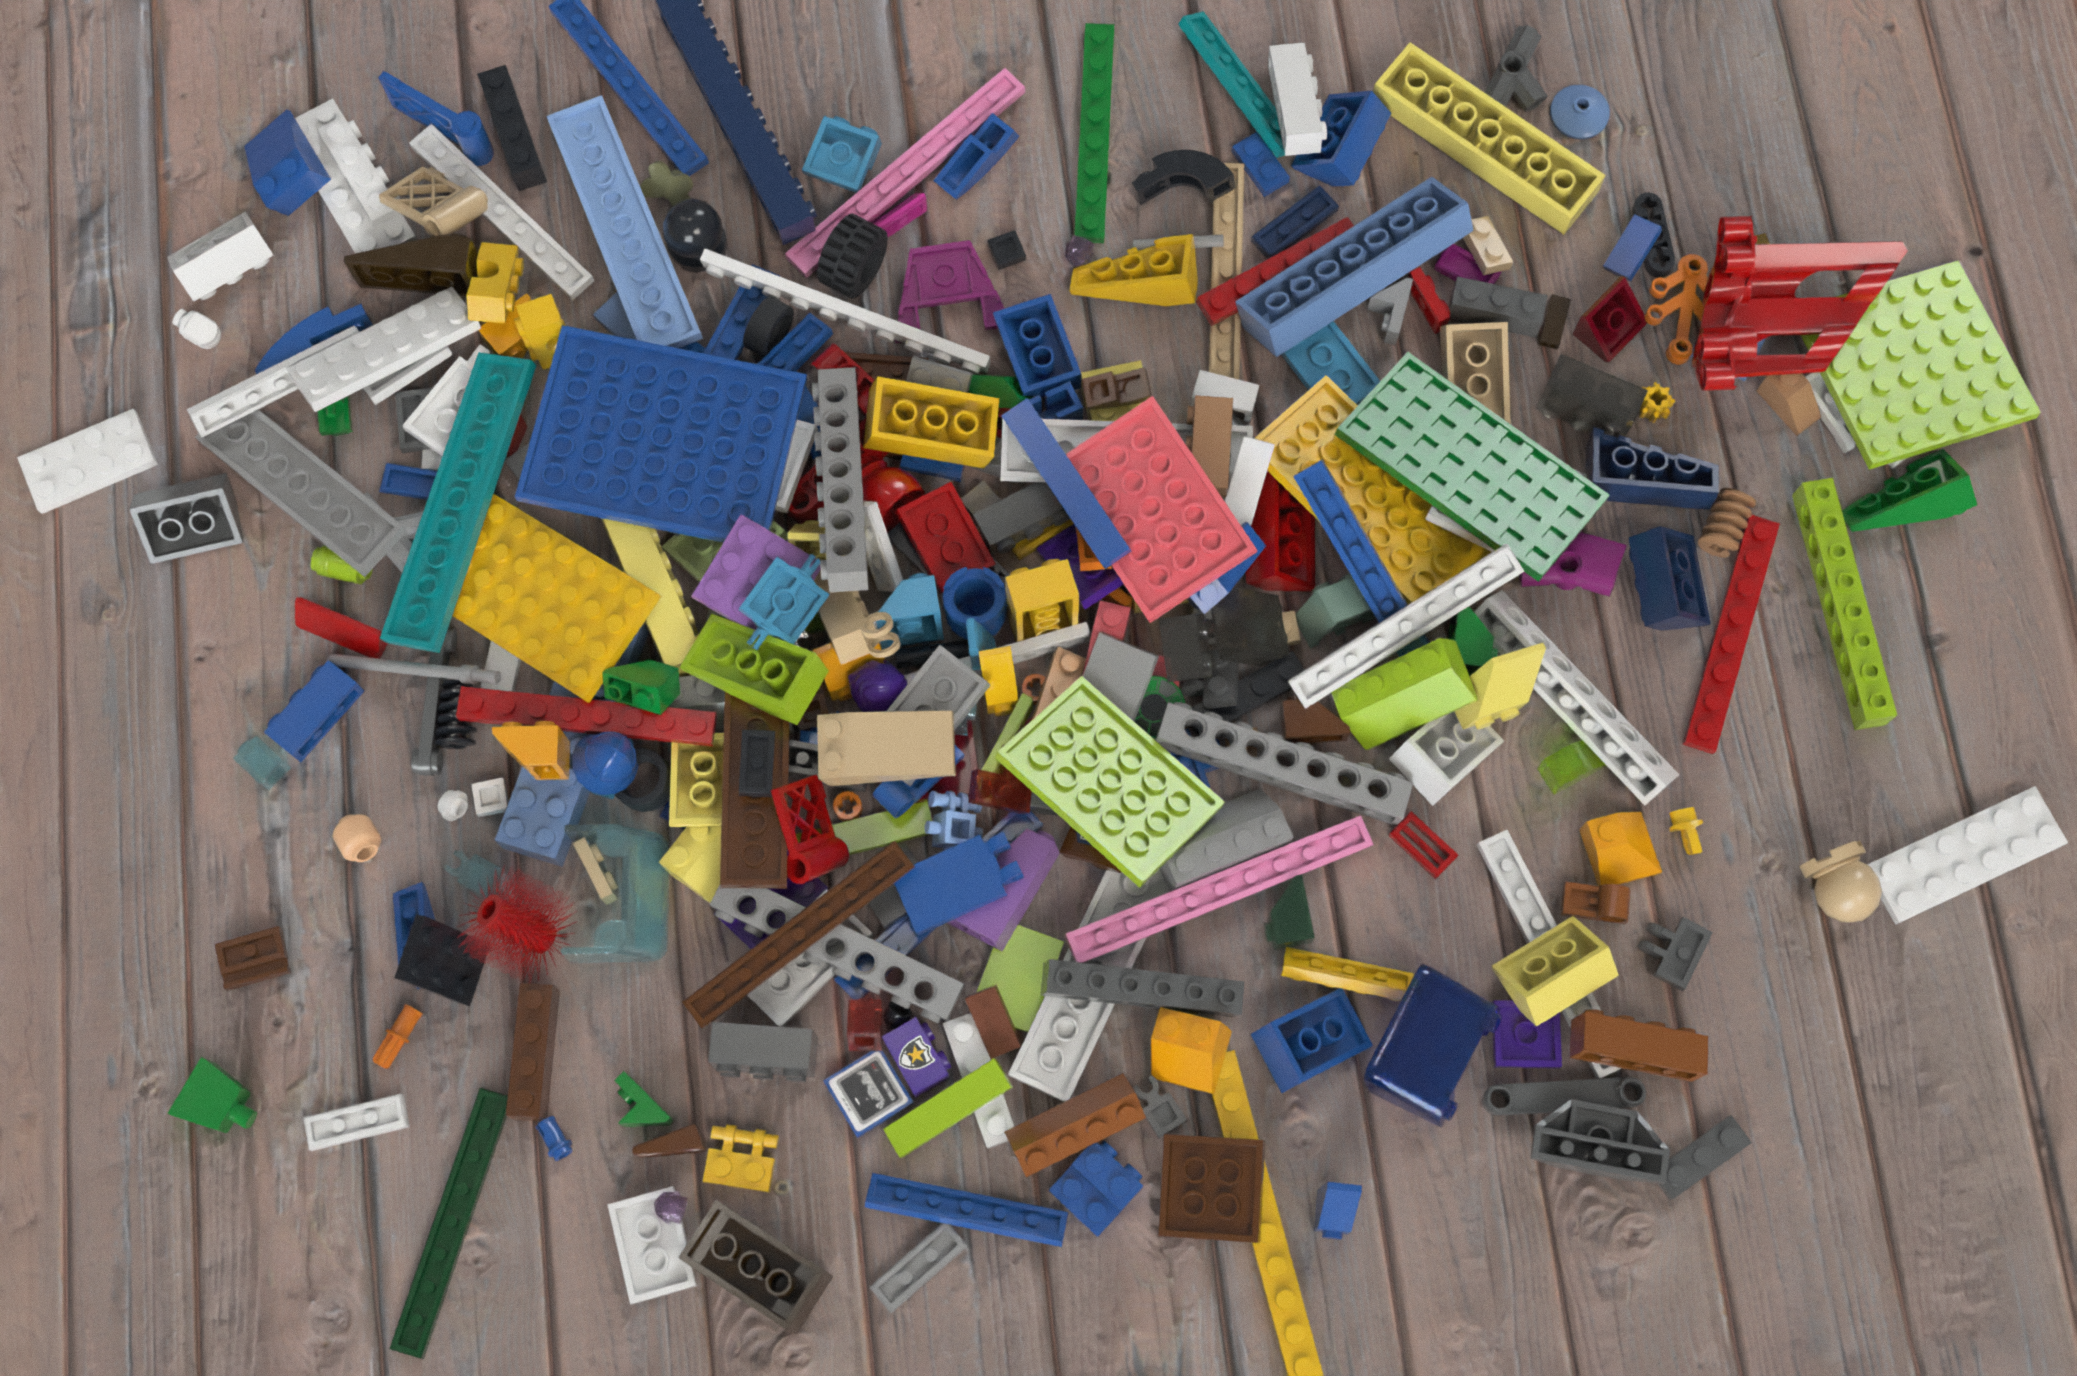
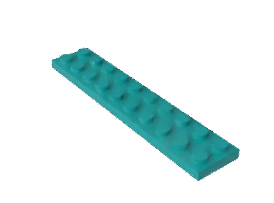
M478 352L380 639L385 643L440 653L537 366L532 360Z

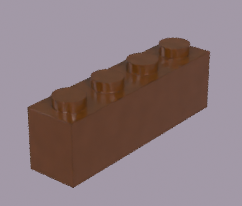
M520 983L506 1109V1116L513 1120L542 1121L548 1115L560 990L551 984Z

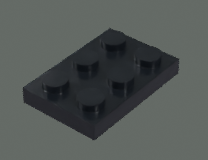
M416 914L394 978L460 1005L470 1007L487 956L486 954L481 957L480 955L478 956L477 952L480 947L473 951L472 948L476 944L475 938L470 945L467 942L463 945L462 942L469 936L468 934L461 935L463 932L429 917Z

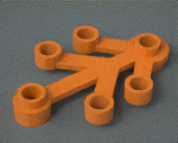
M1688 254L1682 257L1677 265L1676 272L1666 278L1659 277L1654 279L1649 287L1651 296L1661 299L1666 296L1669 289L1684 282L1681 293L1661 305H1651L1645 313L1646 322L1656 326L1666 316L1680 308L1676 337L1669 343L1666 349L1667 359L1675 365L1686 363L1693 353L1692 344L1688 340L1692 312L1700 322L1703 315V303L1695 293L1696 286L1703 292L1705 291L1708 279L1706 276L1708 265L1701 256L1696 254ZM1689 265L1695 266L1698 270H1692ZM1655 285L1662 286L1664 291H1658ZM1656 312L1660 318H1654L1650 313ZM1677 345H1678V346H1681V347H1683L1686 351L1681 352V351H1679V350L1677 349L1676 346H1677Z

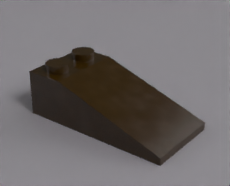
M452 234L451 236L439 235L344 256V263L360 288L437 294L440 291L453 287L459 296H467L471 278H478V252L471 238L462 234Z
M715 1200L678 1257L795 1335H797L833 1278L831 1274L717 1200Z

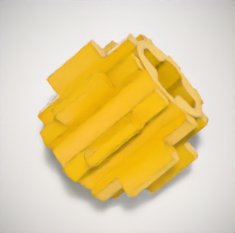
M1654 382L1652 387H1642L1638 393L1640 397L1634 402V406L1637 407V410H1640L1639 418L1645 417L1652 423H1655L1657 418L1667 419L1671 413L1668 408H1671L1675 403V399H1672V395L1668 393L1670 388L1660 387V384H1657V382Z

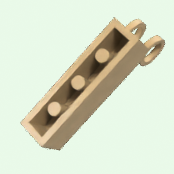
M821 570L819 571L814 582L830 595L817 613L841 665L869 653L876 658H884L894 654L900 648L901 643L898 635L890 632L893 628V620L890 614L876 612L869 615L858 591L829 592L828 580H822ZM878 620L887 621L883 627L875 629L873 622ZM881 641H894L893 644L886 649H874V647Z

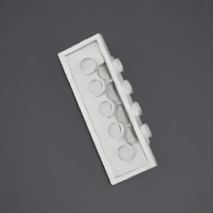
M332 98L296 117L297 123L331 178L318 191L355 254L416 241L417 238L404 216L380 202L379 194L387 190L385 184L390 181L381 166L377 168L373 166L371 161L376 159L367 143L360 144L358 138L362 136L361 132L353 120L347 122L334 99Z

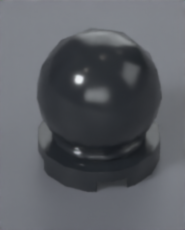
M695 198L681 200L667 211L663 222L664 239L667 243L670 257L683 270L694 273L705 272L706 268H704L700 261L704 248L725 256L728 245L726 233L722 226V219L717 211L706 201Z

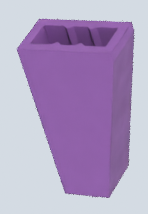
M1027 828L1010 844L1012 849L1001 853L996 858L1000 869L1017 861L1024 878L1003 886L1007 896L949 921L947 924L1003 951L1060 854L1054 842L1055 839L1044 831L1038 830L1036 833Z

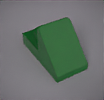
M623 1071L614 1080L621 1087L617 1093L630 1106L634 1102L637 1103L619 1121V1125L622 1127L670 1126L674 1122L626 1072Z

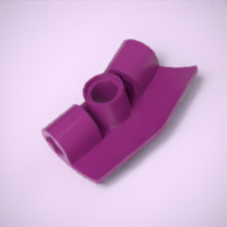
M1580 532L1539 582L1523 572L1519 574L1520 586L1534 587L1555 584L1562 590H1572L1579 586L1583 590L1610 597L1627 545ZM1562 569H1571L1574 572H1565Z

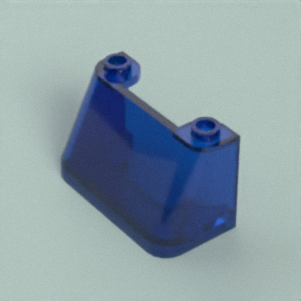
M1421 964L1366 1068L1364 1081L1369 1092L1442 1128L1445 1120L1450 1121L1456 1112L1458 1103L1454 1101V1091L1482 1035L1487 1036L1489 1032L1495 1033L1500 1025L1502 1015L1499 1014V1007L1436 969Z

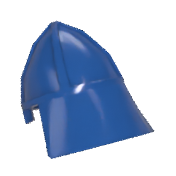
M617 732L584 735L576 744L572 754V768L578 782L587 790L600 795L616 794L626 789L635 779L639 767L631 741L623 734Z

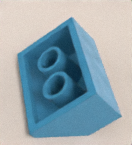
M925 573L911 575L907 580H902L878 611L890 614L893 620V628L890 632L898 635L901 643L900 647L944 640L934 575L928 576ZM876 621L877 628L883 627L887 621ZM881 641L882 650L890 647L894 641Z

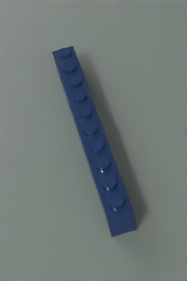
M656 0L662 21L782 244L786 245L816 231L813 220L817 217L816 211L810 200L804 201L802 197L804 190L797 177L792 179L789 173L792 169L786 155H779L776 149L779 147L774 133L772 130L767 132L763 126L766 124V120L759 107L754 109L751 104L754 101L752 93L747 85H741L739 80L742 77L735 62L729 63L726 58L729 56L727 47L723 40L717 41L715 37L717 30L710 17L705 19L703 15L705 9L702 1Z

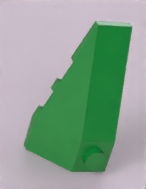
M1944 449L1936 451L1906 466L1907 472L1898 479L1890 477L1884 481L1885 487L1879 492L1867 493L1842 510L1845 524L1851 532L1945 519L1954 515H1960L1978 505L1969 474Z

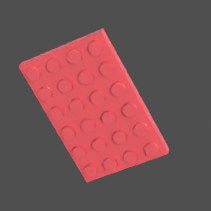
M1153 396L1066 454L1131 549L1130 553L1112 564V567L1149 623L1258 552Z

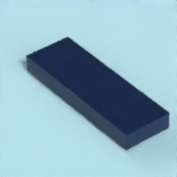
M1319 185L1251 237V242L1266 259H1269L1290 248L1338 211L1339 205Z

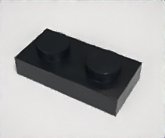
M742 729L739 796L772 797L770 790L773 788L775 731Z

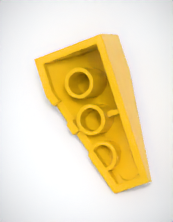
M1193 234L1163 237L1154 240V246L1139 251L1134 247L1127 250L1128 255L1113 260L1105 257L1074 268L1069 291L1071 295L1159 306L1193 304L1196 301L1198 286Z

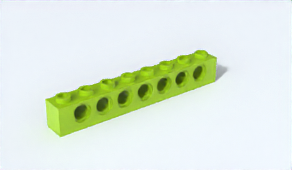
M1833 478L1802 482L1793 493L1792 498L1854 730L1884 726L1897 716V711Z

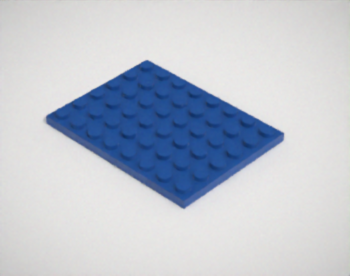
M562 325L516 490V501L724 543L741 514L770 531L804 395L807 374Z

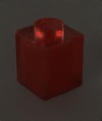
M860 998L858 1000H849L847 1022L849 1051H882V999Z

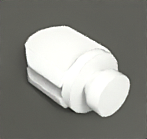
M180 309L173 318L172 323L179 327V333L185 339L203 349L215 347L221 339V331L216 322L198 311L192 310L188 313Z

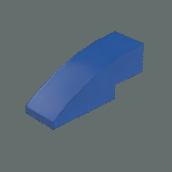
M992 113L974 136L970 133L933 181L956 200L959 199L985 176L1020 136Z

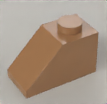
M1802 373L1766 376L1756 390L1796 436L1821 418L1811 384Z

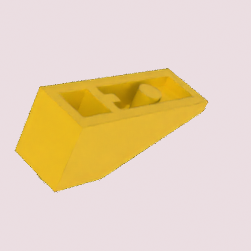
M1011 646L978 651L981 677L991 685L984 693L988 714L995 713V716L1011 714L1018 702Z

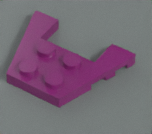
M970 240L910 249L898 312V322L921 330L918 309L980 300L985 330L998 329L993 312L1005 308Z

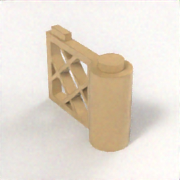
M422 166L379 194L382 204L424 226L431 237L439 235L451 236L488 209V198L483 190L472 185L462 188L445 179L444 173L433 167L427 169ZM423 179L432 183L424 185H415ZM431 193V197L414 198V194ZM436 193H451L448 196L436 197ZM410 195V199H395V197ZM416 207H430L423 213L414 209Z

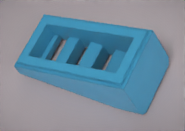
M969 618L966 621L972 668L980 670L978 651L996 648L995 639L974 618Z

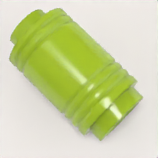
M326 545L317 547L311 558V569L317 575L359 585L368 580L373 571L372 569L363 577Z

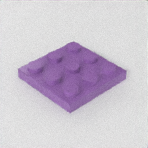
M741 514L691 598L733 622L756 630L757 626L753 620L738 610L776 557H779L792 567L801 569L809 558V554ZM815 558V559L813 560V562L810 564L809 568H810V567L813 565V563L816 561V558ZM820 565L811 576L813 580H815L821 570Z

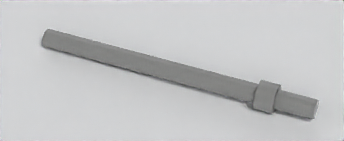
M330 654L328 658L337 667L457 679L464 684L475 685L478 682L498 684L501 680V673L499 671L479 669L476 665L464 664L461 667L340 654Z

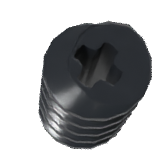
M454 679L442 681L441 686L444 691L440 693L439 698L443 703L439 705L438 711L443 715L437 718V723L441 727L435 732L439 740L435 741L434 745L445 749H464L467 746H473L476 744V741L468 738L467 735L476 733L477 728L470 726L468 721H459L456 718L461 686H473L472 684H464L460 680Z

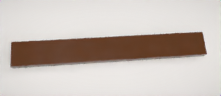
M893 841L682 1001V1003L701 1029H704L904 877L915 866L896 841Z

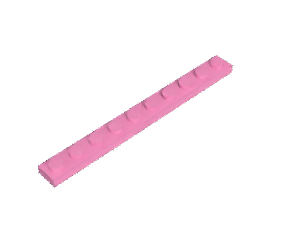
M1004 68L815 228L816 231L807 234L785 253L786 259L805 278H808L818 268L819 258L829 235L844 217L852 213L871 223L874 222L954 154L970 133L974 136L992 113L996 116L1000 115L1025 93V86Z
M1360 815L1066 933L1064 936L1074 961L1085 963L1367 849L1374 844Z

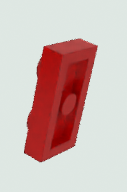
M1421 267L1409 272L1408 278L1413 279L1410 293L1433 332L1437 334L1440 332L1441 326L1448 324L1450 309L1444 300H1440L1437 296L1432 278L1429 275L1425 276Z

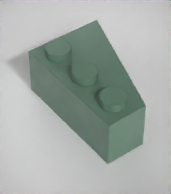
M1350 573L1332 585L1329 582H1324L1316 586L1312 590L1313 595L1295 614L1297 625L1310 649L1318 646L1322 638L1333 631L1336 636H1339L1346 632L1344 627L1360 621L1364 624L1376 618Z

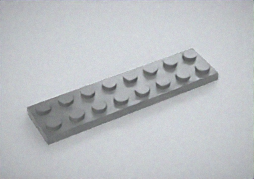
M256 410L204 437H201L199 433L195 436L203 446L363 577L374 568L407 532L403 525L260 410Z

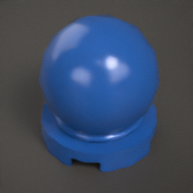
M964 567L953 573L945 582L942 598L947 623L954 633L968 640L966 621L969 618H974L992 636L997 635L1005 623L1008 612L1005 587L999 576L985 567L983 569H967V567Z

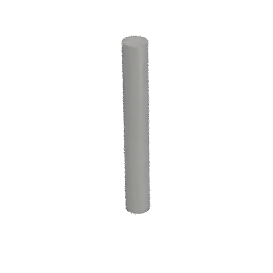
M1223 234L1193 236L1195 248L1224 247ZM1160 238L1133 240V248L1136 247L1139 251L1154 246V240Z

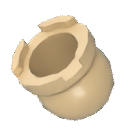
M1853 841L1829 851L1831 856L1818 861L1813 858L1799 866L1806 879L1811 877L1817 879L1814 889L1816 900L1827 916L1840 922L1863 921L1872 915L1879 906L1883 892L1880 880L1869 865L1860 861V856L1866 853L1861 841Z

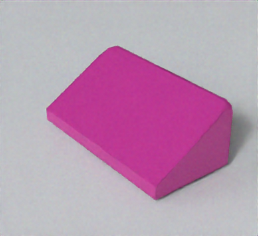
M924 193L911 195L875 220L873 224L887 231V237L889 238L927 211L926 195Z

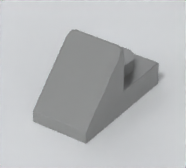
M1405 278L1370 298L1367 309L1385 314L1381 331L1386 332L1384 343L1396 346L1413 282L1411 278Z

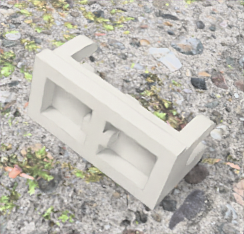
M1200 370L1193 391L1191 406L1194 405L1195 395L1233 398V410L1245 413L1244 421L1250 422L1259 385Z

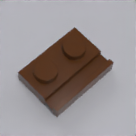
M279 926L215 944L219 969L224 981L223 988L227 991L292 973L288 964L289 958L283 930Z

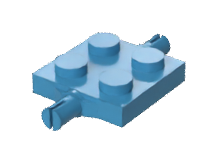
M810 554L801 569L792 567L779 557H776L738 610L753 620L757 626L755 632L747 640V644L751 646L759 636V639L752 648L758 650L768 635L794 645L830 594L817 586L811 577L820 565V559L817 558L809 568L816 556Z

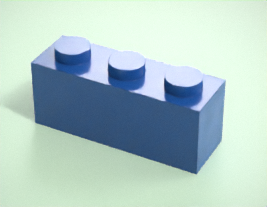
M329 660L313 671L310 677L311 680L303 689H298L293 693L286 708L270 719L267 725L268 728L264 731L267 736L300 763L364 692L356 681Z

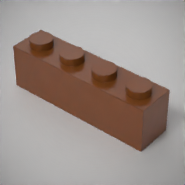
M1588 1009L1571 1019L1570 1058L1693 1082L1708 1075V1036L1696 1034V1030L1692 1028L1671 1029L1666 1028L1662 1022L1651 1021L1641 1023L1636 1022L1635 1018L1631 1016L1619 1015L1611 1017L1604 1015V1012L1601 1010Z
M1122 1073L1004 1133L1025 1176L1028 1177L1145 1119L1146 1116L1134 1089Z

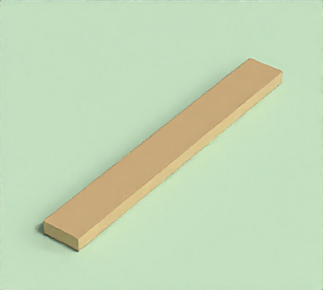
M1224 163L1234 174L1236 188L1213 201L1212 235L1223 234L1224 247H1212L1211 289L1242 273L1243 163ZM1239 313L1228 317L1214 326L1210 325L1209 372L1238 380L1240 376L1241 332Z

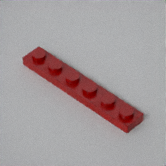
M1346 217L1198 296L1196 304L1210 325L1214 326L1238 313L1235 301L1354 225Z

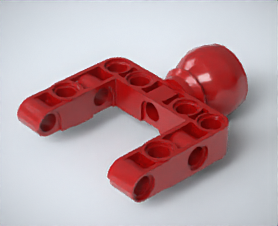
M832 343L810 365L815 366L817 370L855 367L858 410L867 416L869 389L875 380L843 350ZM865 418L859 424L863 501L877 502L888 533L900 522L895 511L925 495V491L922 489L919 481L909 472L897 467H887V463L883 458L889 452L863 448ZM816 465L799 480L787 512L798 524H804L805 521L818 520V508H824V501H818L817 482H823V476H817ZM801 502H809L805 508L797 509Z

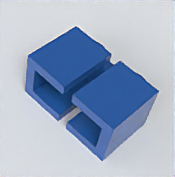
M1070 381L1045 392L1046 410L1043 412L1042 400L1039 395L1029 399L1041 419L1083 420V406Z

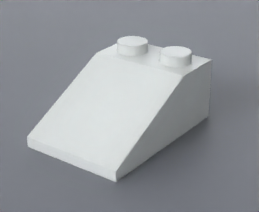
M1453 711L1425 724L1389 760L1410 782H1413L1415 788L1433 806L1499 747L1504 740L1490 725L1480 730H1477L1475 726L1463 730Z

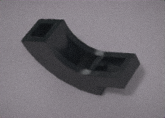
M1173 150L1152 158L1154 170L1143 172L1135 181L1131 182L1135 197L1140 205L1178 186H1187L1199 190L1210 203L1236 188L1234 174L1223 162L1210 154L1196 150Z

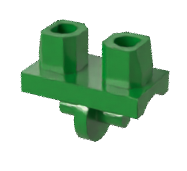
M350 395L318 411L319 433L321 436H339L353 432Z

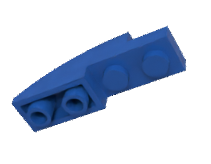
M362 304L337 315H334L327 306L302 320L286 332L263 356L255 368V372L258 374L352 326H355L361 332L373 326L370 317Z

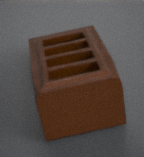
M690 1124L633 1146L632 1151L638 1158L701 1153L707 1151L700 1128L695 1124Z

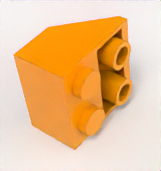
M538 721L535 723V726H522L518 722H505L502 724V727H492V734L503 748L536 780H569L570 741L554 722Z

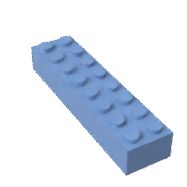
M1430 177L1235 301L1243 328L1274 356L1278 357L1474 231L1468 203L1435 178Z
M644 623L614 667L639 661L649 633ZM555 681L549 694L552 696L580 698ZM603 684L592 699L616 702L605 698ZM563 731L570 741L569 780H536L522 766L495 837V841L503 849L563 867L590 791L578 782L572 768V754L575 746L584 735H587L586 733Z

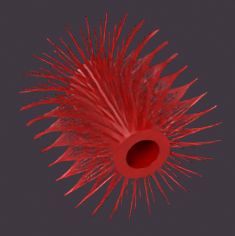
M495 868L496 894H494L495 876L493 893H491L487 876L489 896L486 898L481 888V893L485 900L483 902L480 901L482 903L479 904L480 907L473 906L479 908L476 909L478 912H468L470 914H477V917L466 923L476 920V923H479L472 928L473 931L470 935L475 929H479L470 941L472 942L475 937L477 938L475 946L478 943L481 946L478 951L479 953L483 945V950L487 946L483 954L489 955L487 957L489 961L496 953L498 964L499 962L502 965L504 964V966L507 964V971L509 968L513 971L518 966L521 975L522 968L526 964L529 978V966L531 964L532 968L533 958H535L534 967L536 964L539 981L538 954H540L539 973L541 954L543 955L547 971L545 952L548 950L550 956L552 955L549 948L554 944V941L559 942L555 940L556 936L568 937L561 936L568 934L556 935V932L567 926L560 928L555 926V924L566 917L554 921L561 914L559 912L564 908L561 907V909L557 910L556 905L554 912L551 913L553 906L557 903L556 901L555 903L553 902L555 899L553 893L551 895L548 894L549 896L544 902L542 897L546 894V887L537 890L535 882L534 884L533 882L527 884L526 879L525 881L521 879L518 886L516 882L514 885L512 880L514 876L516 877V874H513L511 881L509 882L508 880V883L505 875L504 884L502 881L501 890H499L500 881L498 884Z

